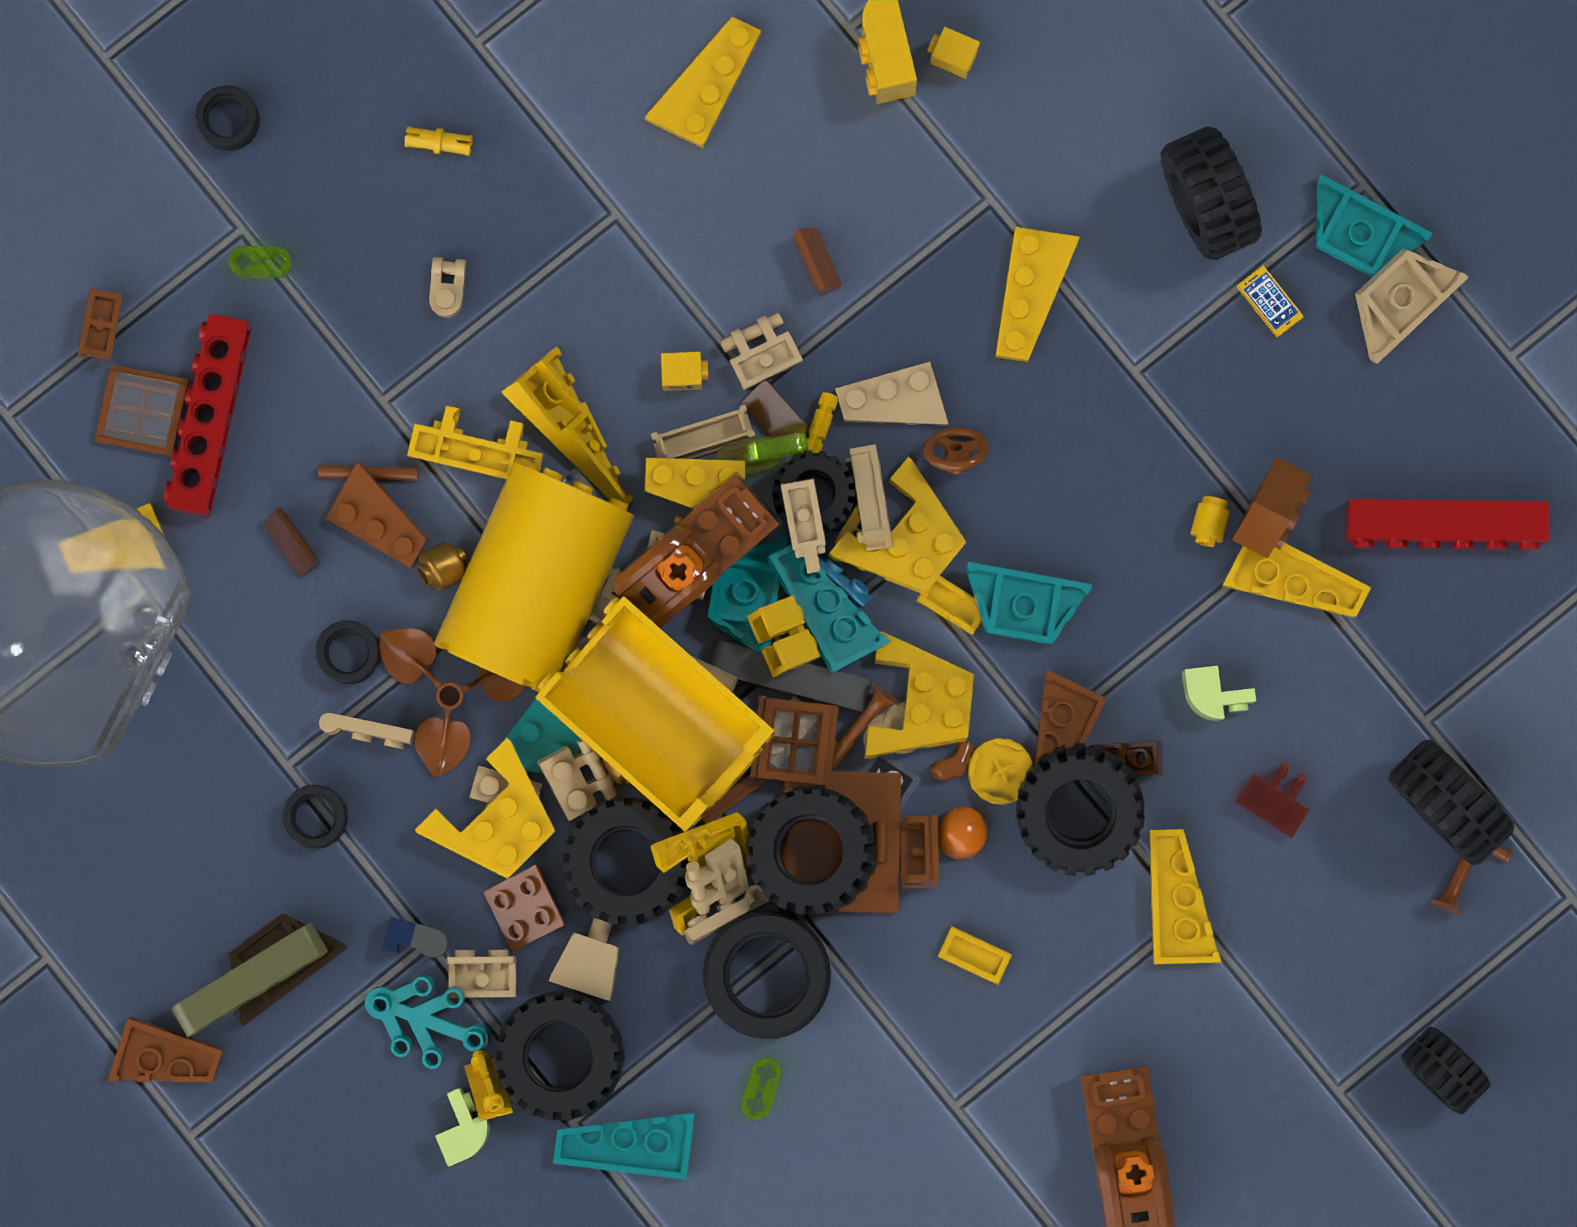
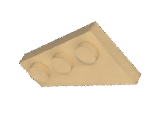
M930 362L835 388L844 422L949 425Z

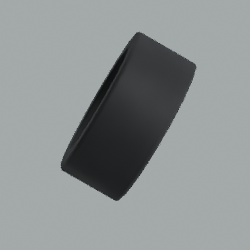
M228 85L215 87L205 93L197 104L195 113L197 128L207 143L219 150L233 151L242 149L252 142L258 133L260 124L258 108L248 93L238 87ZM227 99L240 103L246 110L247 115L246 125L243 130L231 137L220 136L213 132L208 120L212 107L219 101Z
M342 620L331 624L321 633L316 643V658L319 667L329 678L341 684H356L365 681L375 672L380 662V647L377 637L367 626L357 621ZM344 633H354L360 636L365 641L368 649L364 665L352 672H344L335 668L329 658V647L332 641Z
M320 785L303 786L293 792L285 802L282 813L284 828L289 837L299 845L313 849L328 847L338 841L345 832L348 822L347 807L341 796L332 789ZM319 797L331 804L334 809L335 820L327 833L322 836L313 837L306 835L300 830L296 823V812L303 801L308 798Z

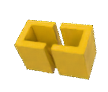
M794 596L761 607L747 616L758 644L788 632L790 634L789 637L778 640L772 646L761 650L773 678L802 667L820 657L815 638L808 629L805 630L803 627L805 623L802 608L796 603Z

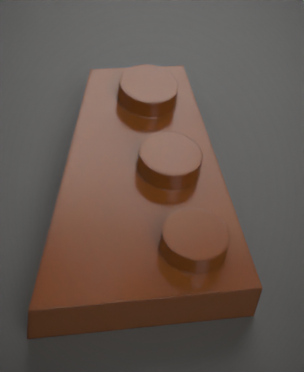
M357 461L326 519L405 566L413 568L429 538L410 516L387 494V490L369 474L361 461Z
M1045 670L1034 765L1039 762L1038 758L1046 752L1048 755L1055 752L1056 747L1065 745L1068 748L1074 747L1075 743L1086 744L1107 698L1058 674ZM1067 783L1061 785L1060 788L1064 789Z
M130 1016L127 1019L108 1081L213 1082L225 1048L192 1037L188 1038L184 1034Z

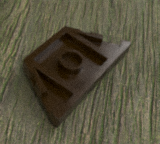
M282 913L229 953L231 970L306 924ZM316 930L329 952L239 1008L240 1023L246 1026L347 950L346 944Z

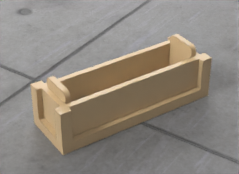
M746 405L739 406V410L662 434L652 433L651 438L658 458L694 459L755 440V434L747 414Z
M876 444L850 449L851 458L845 459V463L849 470L853 469L862 524V532L857 533L858 542L865 543L867 551L893 547Z

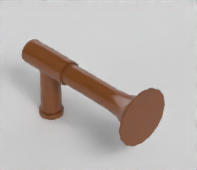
M872 683L874 694L871 702L847 733H844L839 741L835 739L832 768L838 766L855 745V741L882 709L888 705L900 704L891 693L880 685ZM818 722L808 731V734L814 738H817Z
M1499 846L1491 855L1507 863L1513 850ZM1461 858L1447 890L1441 897L1431 899L1430 902L1446 912L1461 916L1463 913L1459 910L1458 899L1472 865Z

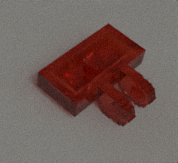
M1283 762L1270 783L1256 774H1252L1235 800V803L1284 835L1292 838L1310 811L1294 800L1307 777L1302 774L1296 777L1286 795L1277 789V786L1285 778L1290 767Z

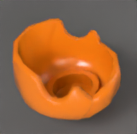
M969 806L951 809L938 824V846L945 855L955 860L974 857L983 848L988 839V823L979 811Z

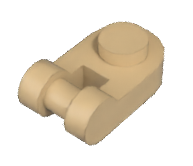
M433 257L429 302L434 313L440 317L451 318L457 315L462 308L467 260L456 259L455 262L444 261L442 257ZM443 274L454 275V284L442 283Z

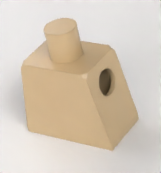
M593 918L587 937L573 933L549 981L611 1001L620 950L619 947L607 944L613 924Z

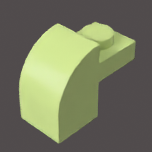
M1218 666L1185 669L1182 672L1186 700L1191 709L1202 718L1211 721H1222L1225 719L1223 707H1228L1229 713L1249 710L1248 704L1256 702L1255 688L1221 692Z
M462 1088L447 1093L460 1125L435 1136L448 1167L477 1154L485 1145L490 1132L489 1119L480 1121L479 1117H474L472 1112L477 1110L474 1099L470 1092L464 1094Z

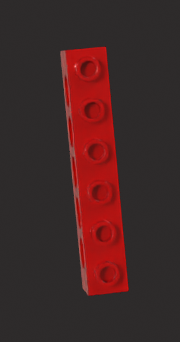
M209 313L208 321H203L201 324L199 340L203 341L200 354H195L192 364V372L196 373L193 386H188L185 395V404L189 405L186 418H181L178 427V436L182 437L179 450L174 449L171 458V468L175 469L172 482L167 481L164 490V501H167V507L173 511L207 518L211 517L252 326L248 321ZM219 344H227L229 348L227 355L221 359L214 358V348ZM211 376H220L222 380L220 387L214 391L207 390V380ZM207 407L213 408V419L208 423H201L199 421L201 410ZM200 439L206 440V451L201 455H194L192 453L193 443ZM192 471L199 472V483L194 487H186L184 482L186 475Z

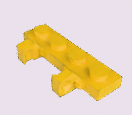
M446 405L442 422L435 420L433 428L414 424L407 453L408 457L502 479H507L513 463H519L520 458L539 465L537 471L540 472L544 454L527 450L528 442L522 441L525 424L510 420L506 440L498 438L497 443L463 435L464 430L457 429L461 409Z

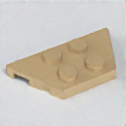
M1402 249L1355 293L1369 359L1373 363L1378 364L1469 277L1443 264Z

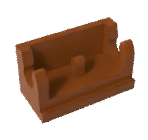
M90 288L77 357L84 359L92 357L102 362H106L107 359L111 360L123 294Z
M938 815L904 817V821H900L901 888H938Z

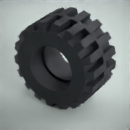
M812 450L805 451V454H796L792 456L789 462L785 461L779 473H776L772 488L773 505L778 518H781L783 524L789 529L781 484L800 481L809 476H819L826 479L831 484L834 492L830 506L820 511L824 536H826L831 531H837L841 528L842 524L845 521L847 522L855 503V482L853 476L849 473L848 467L840 463L839 458L836 456H828L824 451H819V453H812Z
M1429 1026L1401 1054L1403 1063L1409 1071L1434 1096L1455 1113L1463 1115L1491 1086L1489 1078L1483 1070L1456 1043L1437 1028Z

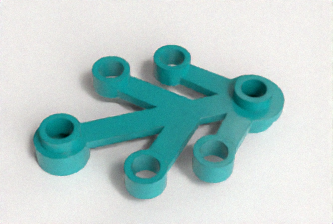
M427 974L418 975L413 982L395 990L385 986L373 988L365 998V1008L370 1016L383 1021L392 1039L391 1051L397 1057H405L413 1047L412 1040L403 1034L397 1017L408 1020L424 1053L422 1055V1062L429 1069L439 1067L444 1059V1054L440 1048L436 1047L428 1028L462 1041L464 1047L472 1052L483 1050L490 1041V1031L482 1023H472L468 1027H464L432 1015L447 1007L458 1008L463 1003L465 992L459 986H451L444 994L415 1007L401 1002L414 995L427 996L432 991L434 981ZM419 980L427 982V990H421L418 987L417 983ZM449 993H457L460 997V1001H451L449 998ZM377 999H382L386 1002L385 1009L377 1007ZM472 1034L477 1035L480 1038V1043L473 1044L469 1036ZM403 1041L407 1045V1050H399L396 1043ZM428 1054H436L438 1062L433 1063L429 1061Z

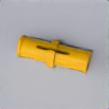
M407 126L406 133L408 135H405V147L433 150L434 154L440 155L441 152L471 155L472 150L470 147L473 145V135L444 132L443 128H437L434 131Z

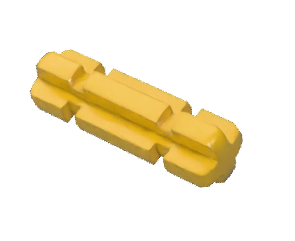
M828 392L821 394L818 402L820 407L815 411L808 431L810 436L805 440L803 452L812 450V453H819L822 450L823 443L821 442L826 438L833 418L832 410L835 411L838 403L836 395Z

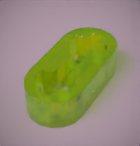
M277 246L237 247L231 252L228 260L234 274L241 278H284L290 273L293 266L289 253ZM247 254L249 260L258 261V264H248L246 270H242L240 265L236 264V260H242V255ZM278 254L283 261H286L285 264L280 265L277 271L274 270L272 265L263 264L264 261H273L275 255Z
M806 433L784 435L752 442L744 446L748 463L795 455L809 450Z
M765 1057L759 1059L754 1063L750 1072L741 1108L746 1117L752 1120L763 1119L768 1115L772 1107L781 1078L780 1065L772 1058ZM766 1063L772 1064V1071L776 1072L775 1078H769L764 1088L759 1086L761 1075L757 1073V1068L764 1067ZM757 1090L764 1091L761 1102L766 1104L765 1110H759L757 1115L750 1113L751 1107L746 1105L747 1100H754Z

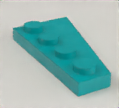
M792 544L768 556L767 560L787 596H794L796 603L802 608L805 621L803 625L815 638L817 649L831 674L891 642L872 625L869 617L863 611L860 612L847 598L848 595L843 589L833 583L821 566V571L807 574L805 558H796Z
M695 1112L558 1129L553 1163L687 1180Z

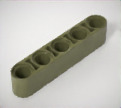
M311 922L173 1006L171 1011L188 1038L192 1037L321 958L329 951Z

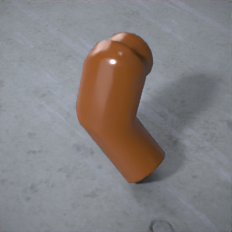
M965 741L959 742L954 756L936 761L931 765V776L940 781H947L962 776L966 771L974 746Z

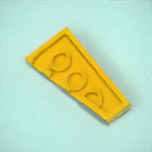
M731 17L647 113L644 119L704 148L761 36V30Z
M1015 227L996 358L1028 362L1080 239L1079 236Z
M1286 543L1283 544L1280 550L1274 547L1268 559L1242 545L1222 584L1223 587L1352 618L1357 617L1371 589L1368 585Z
M1184 829L1149 830L1153 964L1222 963L1195 874Z

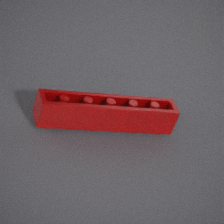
M1349 499L1345 503V543H1354V548L1359 549L1374 548V543H1387L1388 549L1407 548V543L1420 544V549H1440V544H1453V549L1470 550L1473 549V544H1486L1487 550L1507 549L1506 545H1519L1520 550L1533 551L1540 550V545L1549 542V501Z

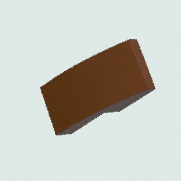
M1161 741L1094 744L1104 747L1105 751L1110 754L1114 752L1121 757L1122 762L1126 766L1129 765L1135 776L1163 775Z

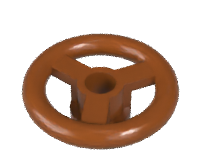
M954 427L933 434L926 441L923 453L925 459L932 466L946 470L951 474H962L980 464L987 457L989 443L986 437L976 430ZM965 437L972 439V441H952L948 438ZM935 445L944 448V460L938 458L933 453ZM979 450L974 456L970 457V451Z

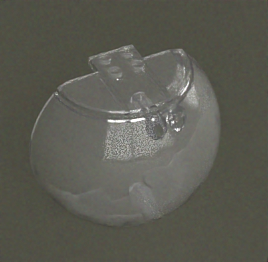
M62 480L24 481L0 488V760L37 768H61L95 761L97 756L105 759L119 745L139 705L147 706L157 685L152 679L155 674L163 675L173 654L167 651L188 610L191 596V587L185 584L187 577L181 562L170 543L146 516L127 502L98 488ZM130 646L137 649L135 653H131L128 650Z

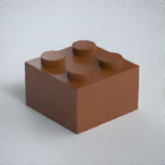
M1276 457L1254 494L1232 540L1267 559L1274 547L1280 550L1289 534L1285 529L1287 528L1292 531L1300 517V509L1297 506L1303 508L1312 490L1306 487L1312 475Z

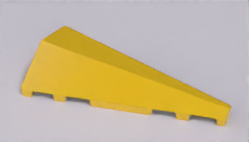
M556 346L519 375L501 393L609 500L612 497L629 504L633 498L631 494L626 496L617 478L621 473L617 466H611L604 452L607 445L586 402L581 403L572 386L575 382L572 373L566 374L559 360L562 353Z

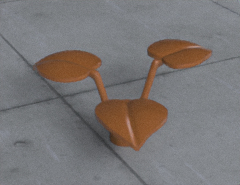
M414 628L383 631L380 635L379 647L383 664L388 673L401 683L413 684L419 680L423 672L438 689L436 699L438 704L445 708L444 720L438 717L424 720L415 732L414 743L418 755L428 767L432 776H442L454 769L462 761L470 746L471 736L468 726L462 721H450L451 709L461 704L464 692L483 683V691L489 698L499 702H506L516 698L526 686L475 665V670L480 677L466 685L461 686L455 681L441 683L431 670L427 668L436 657L434 641L427 633Z

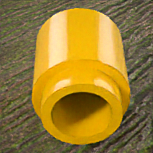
M1203 496L1202 503H1198L1190 532L1192 536L1196 537V543L1214 547L1215 542L1221 543L1223 541L1230 514L1228 501L1217 497Z

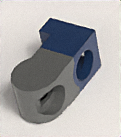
M391 917L382 950L398 953L400 945L419 949L427 957L438 958L447 952L449 938L445 932L439 929Z

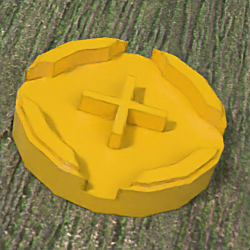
M996 738L984 742L974 751L968 763V779L971 788L981 799L991 804L1005 805L1017 801L1020 783L1024 781L1026 772L1031 765L1033 766L1030 755L1021 744L1011 739Z

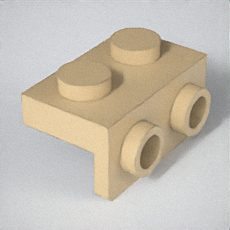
M455 950V957H447V964H449V987H461L465 992V998L517 997L516 957L509 956V950H488V957H475V950ZM455 992L449 993V998H460Z

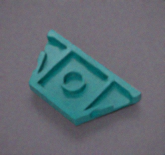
M1322 174L1317 179L1315 248L1370 277H1373L1402 249L1412 252L1428 241L1433 234Z
M785 535L777 537L776 541L758 546L757 543L727 569L712 586L707 616L708 622L763 658L761 650L771 646L772 639L758 644L747 616L761 607L779 601L781 584L767 558L788 546V536Z
M967 562L965 566L985 633L1047 645L1053 644L1061 633V629L1071 619L1079 604L1092 589V584L979 563Z
M537 699L534 700L506 737L513 743L523 767L528 772L543 774L537 761L564 746L570 749L573 756L581 751L577 744V741L581 738Z

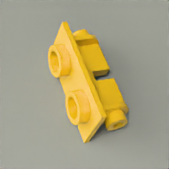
M484 1050L475 1051L471 1064L464 1066L480 1121L513 1113L508 1094L499 1082L500 1077L495 1068L496 1057L491 1058Z

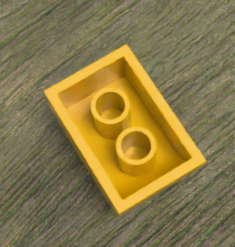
M868 0L863 10L862 37H858V51L862 65L868 63L869 67L866 69L867 76L865 77L869 96L875 95L877 104L915 96L917 77L898 0Z

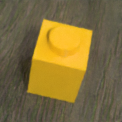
M944 26L941 35L935 33L927 52L932 53L930 64L966 79L978 54L980 42Z
M701 352L661 353L663 391L703 389L702 380H709L708 360H701Z

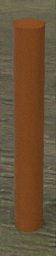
M319 465L318 478L348 479L354 466ZM365 466L375 480L418 481V468Z

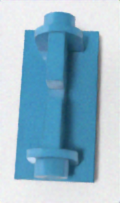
M825 553L818 558L819 565L827 572L826 575L837 587L840 586L848 595L847 598L859 611L873 599L868 594L869 590L864 583L856 578L852 579L843 571L844 566L840 561L831 559Z

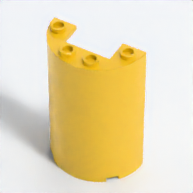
M520 458L519 463H513L433 645L446 649L449 653L497 675L540 692L537 686L549 673L555 675L557 672H563L568 665L565 661L576 649L635 515L627 512L629 505L612 497H610L609 502L591 495L593 488L577 481L574 482L573 486L561 482L563 475L548 468H544L543 473L537 471L539 465Z
M623 596L621 599L615 597L603 611L606 614L602 620L604 625L598 623L587 635V638L590 640L582 650L576 648L565 661L568 666L563 672H557L555 675L549 673L539 683L537 688L540 692L535 698L686 832L701 820L703 812L711 810L739 780L763 751L761 746L771 740L775 730L626 597Z

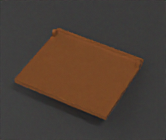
M831 771L830 786L781 780V792H789L793 788L800 786H819L834 790L855 802L867 815L868 822L873 826L876 835L874 836L875 845H878V855L875 856L874 865H876L874 875L871 874L867 882L869 885L864 892H860L855 897L856 900L849 906L841 907L836 912L898 913L901 773ZM808 819L795 824L786 833L781 845V857L787 871L796 879L808 883L820 882L830 877L838 869L843 856V845L838 832L827 822L817 819ZM778 906V910L788 911Z

